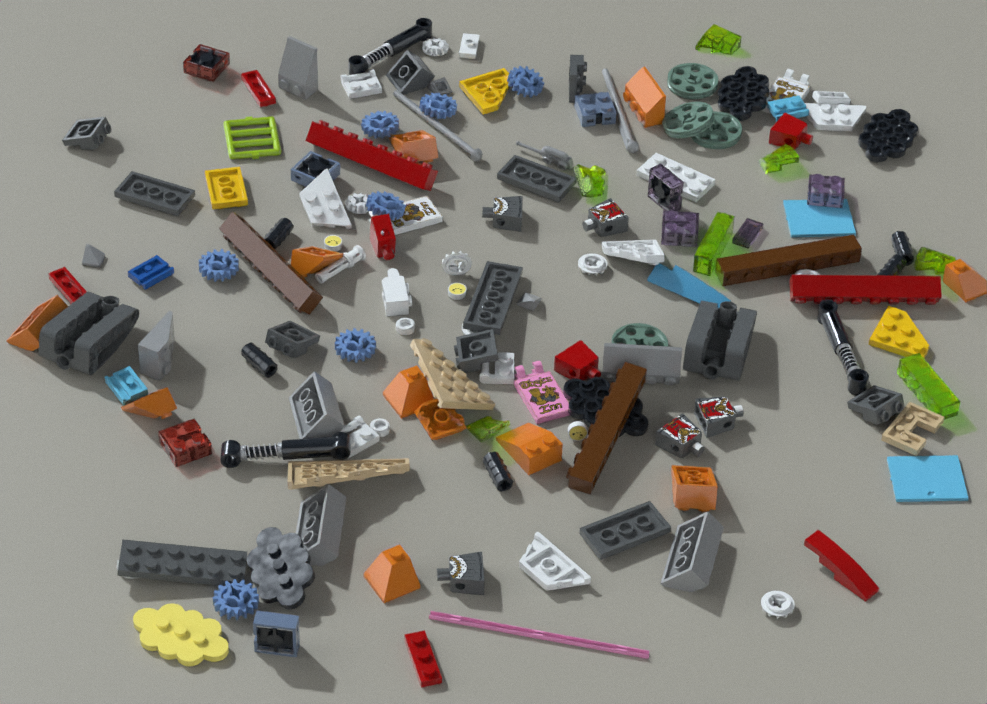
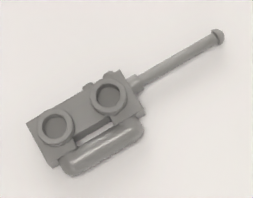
M520 141L516 142L517 146L519 145L542 155V160L545 163L557 164L562 170H571L574 165L571 156L553 147L544 146L542 150H538Z

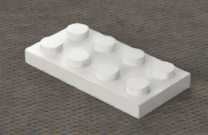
M658 153L649 158L637 169L636 176L650 182L654 178L651 172L662 168L670 177H673L680 183V192L678 194L695 203L715 185L714 178Z

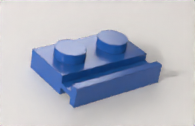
M158 255L128 271V277L139 286L142 285L144 290L174 274V268L170 267Z

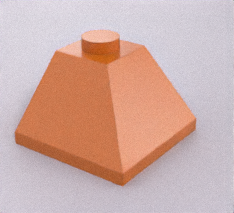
M314 246L293 249L291 266L302 277H308L309 274L317 273L341 259L343 253Z
M961 259L945 265L943 282L963 301L968 302L987 294V280L972 266Z
M417 365L400 371L383 391V396L401 419L415 414L414 411L424 402L434 399L427 378L424 377L423 372Z
M168 387L121 408L122 411L150 418L161 416V419H165L173 415L171 411L177 409V406Z
M400 544L381 552L363 574V577L383 603L420 589V583L412 561Z

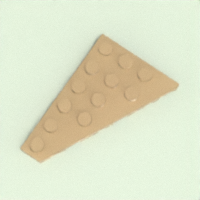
M426 338L412 340L410 346L414 351V355L419 357L418 364L424 372V377L429 378V388L433 392L434 398L439 400L438 406L440 408L493 410L495 403L490 399V396L482 392L478 388V384L469 380L466 377V373L456 368L454 362L443 356L444 353L436 349L430 340Z
M409 458L288 461V490L312 486L322 487L325 484L350 480L360 481L369 477L388 474H404L410 471Z

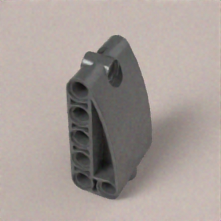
M86 292L42 327L39 335V356L56 362L63 370L72 368L92 375L109 360L129 335L139 318V309L125 304L119 305V298L115 296L103 297L92 292Z
M701 300L687 338L683 370L704 374L708 379L721 377L740 381L752 339L757 310L740 308L737 311V305L729 301L722 302L720 308H718V303Z

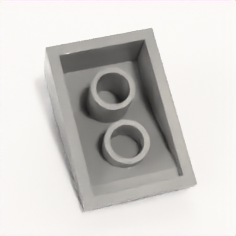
M291 36L287 38L278 72L279 88L305 100L318 90L316 47Z
M168 311L138 344L140 373L159 381L171 370L175 342L172 311Z

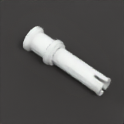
M359 245L354 246L350 252L343 253L341 259L316 273V280L322 284L345 268H352L358 261L366 259L365 251Z

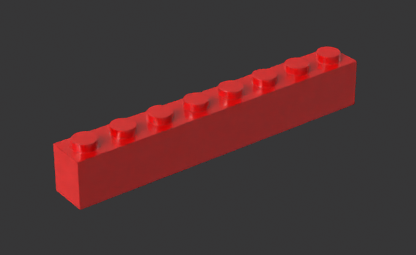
M312 121L305 141L420 189L431 191L438 173L437 170L432 169L433 165L426 162L420 164L417 162L418 159L411 156L405 158L402 152L393 150V152L388 151L387 146L382 144L376 146L370 139L363 138L361 140L358 138V134L352 132L344 133L343 128L338 126L332 128L329 126L330 123L326 121Z
M792 275L790 278V301H795L797 304H804L806 301H814L815 304H820L823 300H833L837 304L851 302V304L869 302L875 305L881 302H888L890 305H896L899 302H907L908 305H915L918 302H925L926 305H934L942 298L941 276Z

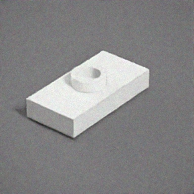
M463 33L459 58L476 59L480 35Z
M813 91L812 95L818 104L850 105L851 101L845 92Z

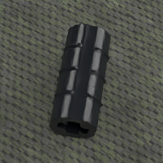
M281 218L270 229L269 233L265 235L264 239L276 250L285 241L286 237L289 236L294 225L288 218Z
M896 231L892 234L891 238L894 252L903 256L906 260V266H909L914 262L915 258L909 238L904 231Z
M899 254L893 255L877 275L898 276L906 266L905 258Z
M250 342L242 348L241 355L266 378L273 376L277 372L278 365L260 347Z
M489 452L483 458L486 470L497 490L500 492L507 491L513 486L511 474L508 472L507 466L503 463L504 460L500 457L499 453Z

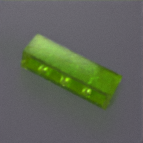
M721 212L716 213L694 255L693 272L711 276L716 266V259L721 257L733 234L735 216Z
M920 353L899 359L897 374L907 384L909 390L917 396L920 403L928 410L943 416L944 420L958 416L961 401Z

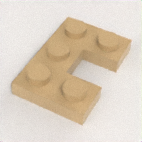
M909 402L882 434L881 440L917 456L926 445L927 439L912 433V431L918 426L935 434L944 423V417Z

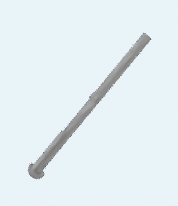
M604 68L602 74L621 124L618 127L626 150L629 153H635L639 149V144L633 140L609 71Z
M398 90L393 92L397 99L471 154V160L479 161L482 158L483 153L479 148L474 150L435 118H430V115H424V112L420 111L421 108Z

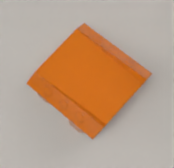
M438 399L424 402L414 411L431 440H438L462 432L467 428L463 416L458 414L455 409L440 408L438 406Z

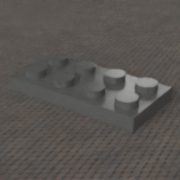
M514 155L497 173L498 180L556 202H560L576 184V178L517 155Z
M131 171L116 188L114 196L179 216L195 197V190Z
M651 501L583 526L580 528L579 534L597 557L602 560L671 532V526Z

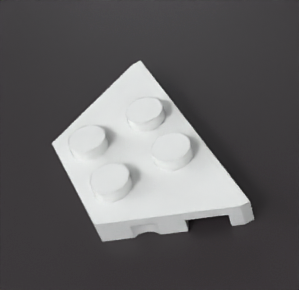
M805 103L806 109H809L807 119L813 123L817 130L853 131L855 125L860 121L862 114L866 113V106Z
M325 169L299 193L309 221L315 227L326 226L328 228H335V226H345L346 229H351L350 220L328 169Z
M539 532L535 533L532 544L528 545L526 553L519 561V567L546 591L591 583V577Z

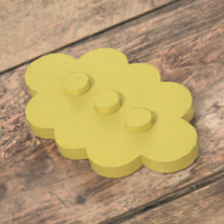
M171 603L163 605L159 610L152 608L140 609L133 616L134 627L140 632L141 646L149 651H158L160 657L164 659H177L180 664L189 667L200 664L204 659L211 662L221 661L229 653L228 642L221 637L220 623L215 619H204L202 614L196 610L185 611L182 606Z

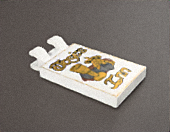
M787 69L784 77L778 76L770 87L769 97L766 99L767 104L770 101L793 96H800L804 100L810 89V86H808L809 82H807L810 75L803 74L800 81L793 80L794 70ZM766 106L765 109L761 110V111L770 113V111H769V109L767 108V106Z
M424 196L405 201L403 203L406 205L403 217H400V219L395 218V220H391L394 233L397 235L441 223L443 216L429 197ZM372 211L369 212V215H370L371 217H372V216H378L377 214H376V215H372Z

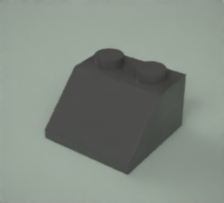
M406 50L386 74L395 88L403 95L424 89L435 77L423 60L409 50Z

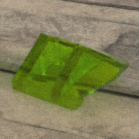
M485 416L466 425V427L482 443L509 427L511 423L509 420L504 422L492 419L491 416Z

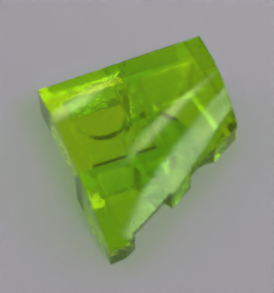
M713 24L700 38L695 49L700 51L701 48H710L713 53L721 52L732 55L741 47L742 36Z
M786 144L761 158L759 164L765 174L782 171V165L798 163L799 155L791 146Z
M580 164L573 167L582 197L592 198L604 194L603 185L605 180L602 178V175L606 173L605 169L596 165L590 169Z
M921 247L916 256L914 267L916 271L934 270L935 275L944 274L945 265L956 261L953 256Z

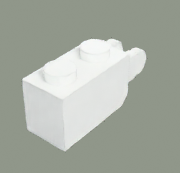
M388 269V277L382 279V298L386 316L409 314V307L412 306L411 295H408L409 284L405 283L404 276H399L397 269Z

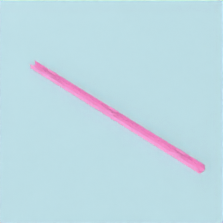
M430 611L429 619L645 659L649 658V651L435 611Z

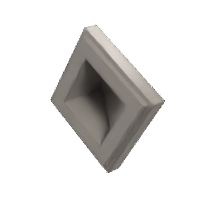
M445 77L432 81L427 86L432 93H440V95L452 93Z
M86 244L82 265L100 267L105 253L90 244Z
M525 292L517 302V305L534 311L542 298Z

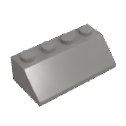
M604 343L602 378L608 382H615L618 369H622L624 363L628 362L647 369L646 384H679L682 347Z
M314 371L289 397L300 439L331 437L334 433L341 432L344 427L332 383Z
M330 484L303 500L300 504L296 534L302 539L303 548L307 550L311 557L309 565L324 566L328 562L334 561L339 555L346 496Z
M709 512L677 526L660 583L662 586L687 592H694L708 586L724 528Z

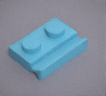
M800 96L778 99L767 104V108L772 116L776 118V122L784 113L795 118L809 116V109H806V105Z
M130 366L112 373L113 376H105V383L123 405L129 400L132 402L148 395V388Z

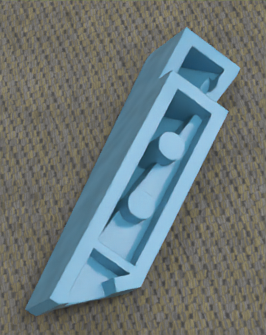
M659 263L654 267L647 279L653 284L697 303H700L701 300L718 303V308H720L722 302H731L725 295L677 265L671 270Z

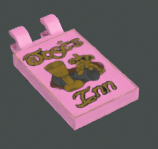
M541 361L532 362L535 369H532V373L526 375L522 365L514 367L517 372L514 374L516 379L514 380V387L536 424L570 415L568 411L569 401L565 398L551 372H544Z

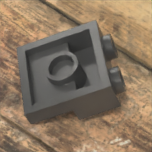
M570 54L569 103H575V95H580L583 86H586V76L583 74L587 72V62H584V55Z
M106 117L76 120L62 142L65 146L80 145L82 150H95L100 144L104 143V138L107 134L111 133V125Z
M287 321L269 328L265 343L270 348L282 351L284 355L297 358L306 354L309 346L318 343L320 335L292 321Z
M493 329L456 337L457 345H454L456 357L459 356L455 358L456 365L464 373L481 370L482 363L499 360Z
M873 385L847 402L848 409L862 413L863 419L873 424L886 422L890 419V416L900 413L905 408L901 393Z

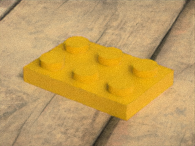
M240 167L205 170V179L212 210L248 205Z

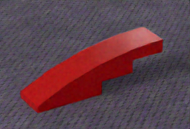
M820 530L815 531L805 539L804 546L820 556L819 563L835 573L834 580L865 602L879 591V587L865 570Z

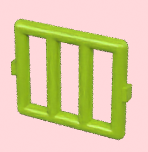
M251 116L245 117V119L224 121L223 125L230 159L252 158L253 160L259 159V157L281 154L276 121L273 116L252 118ZM259 124H269L270 126L267 128L231 131V127ZM271 134L272 137L266 139L233 141L234 137H246ZM273 145L274 149L235 152V148Z

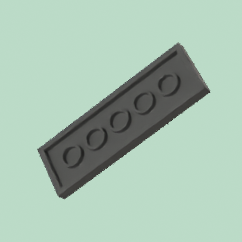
M490 261L486 262L463 321V329L479 332L493 329L496 335L501 334L523 273V267Z
M122 539L117 576L225 586V581L231 584L234 579H236L237 583L245 580L248 551Z

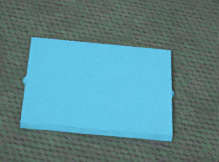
M842 199L840 207L828 206L827 202L826 205L810 204V200H783L791 238L848 236L853 234L856 236L853 217L847 199Z
M958 455L887 457L891 476L890 480L892 481L896 502L968 501Z

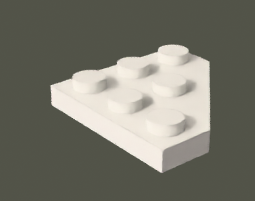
M657 240L602 242L603 253L608 256L645 262L650 265H658L659 262H664V253Z

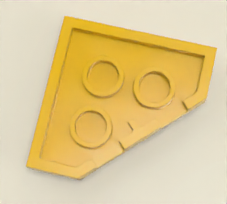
M505 68L461 80L459 81V87L483 115L499 109L509 89V82H507L509 73Z
M891 306L887 307L868 344L919 362H923L929 351L928 342L907 312Z

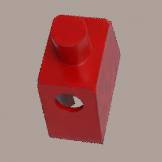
M784 113L770 129L769 144L795 150L801 143L810 145L813 141V135L807 134V123Z
M389 214L372 216L370 224V242L376 257H384L385 260H391L395 257L396 237Z
M579 340L555 356L554 371L569 379H581L584 381L587 378L591 379L601 376V372L598 370V356L582 340Z

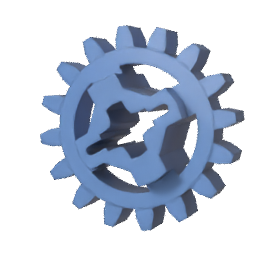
M519 66L518 69L514 67L513 70H510L507 78L508 86L512 87V91H517V95L523 94V97L529 95L530 98L533 95L538 96L542 92L544 82L543 77H539L540 73H535L534 69L529 70L528 66L524 69L522 66Z
M431 93V95L425 94V97H421L419 108H421V112H424V115H430V118L435 116L437 119H446V116L451 118L452 115H455L457 104L456 100H452V97H448L447 94Z
M377 111L375 114L371 112L370 116L365 115V119H362V131L364 135L368 134V137L374 136L375 139L378 137L384 139L385 136L390 137V134H396V131L399 130V119L392 112L388 114L386 111H383V113Z
M379 191L377 193L372 192L371 195H368L366 201L367 210L372 211V215L389 214L391 220L403 217L406 205L403 204V200H399L400 197H394L392 193L385 191L384 193Z
M214 249L212 253L207 251V256L202 255L201 259H199V272L202 273V277L207 276V280L213 278L214 282L218 279H221L223 282L224 278L230 280L231 275L236 276V271H239V259L236 258V254L231 255L230 251L225 253L223 249L220 252Z
M353 328V331L347 329L345 334L340 332V337H336V355H340L341 359L347 358V362L354 360L357 363L360 359L364 362L365 357L370 359L371 354H375V337L370 336L369 331L364 333L363 329L357 331L356 328Z
M234 579L233 583L230 584L228 581H225V586L219 585L218 590H214L213 605L215 612L219 611L221 617L226 614L228 620L232 616L238 620L239 616L247 618V613L253 615L254 609H258L259 594H257V588H252V583L245 585V580L237 583L236 579Z

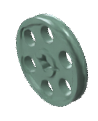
M680 64L673 67L668 73V88L671 92L682 98L703 99L714 94L718 88V75L713 69L702 64Z
M689 102L670 110L663 118L662 124L668 136L688 138L707 130L713 124L715 116L709 104Z
M713 111L715 116L713 124L704 132L691 137L695 143L702 147L726 149L740 141L742 125L737 118L730 114Z
M632 323L620 327L614 332L611 343L615 344L623 342L632 345L668 347V339L661 330L643 323ZM627 332H634L635 335H628ZM646 334H653L654 337H648Z

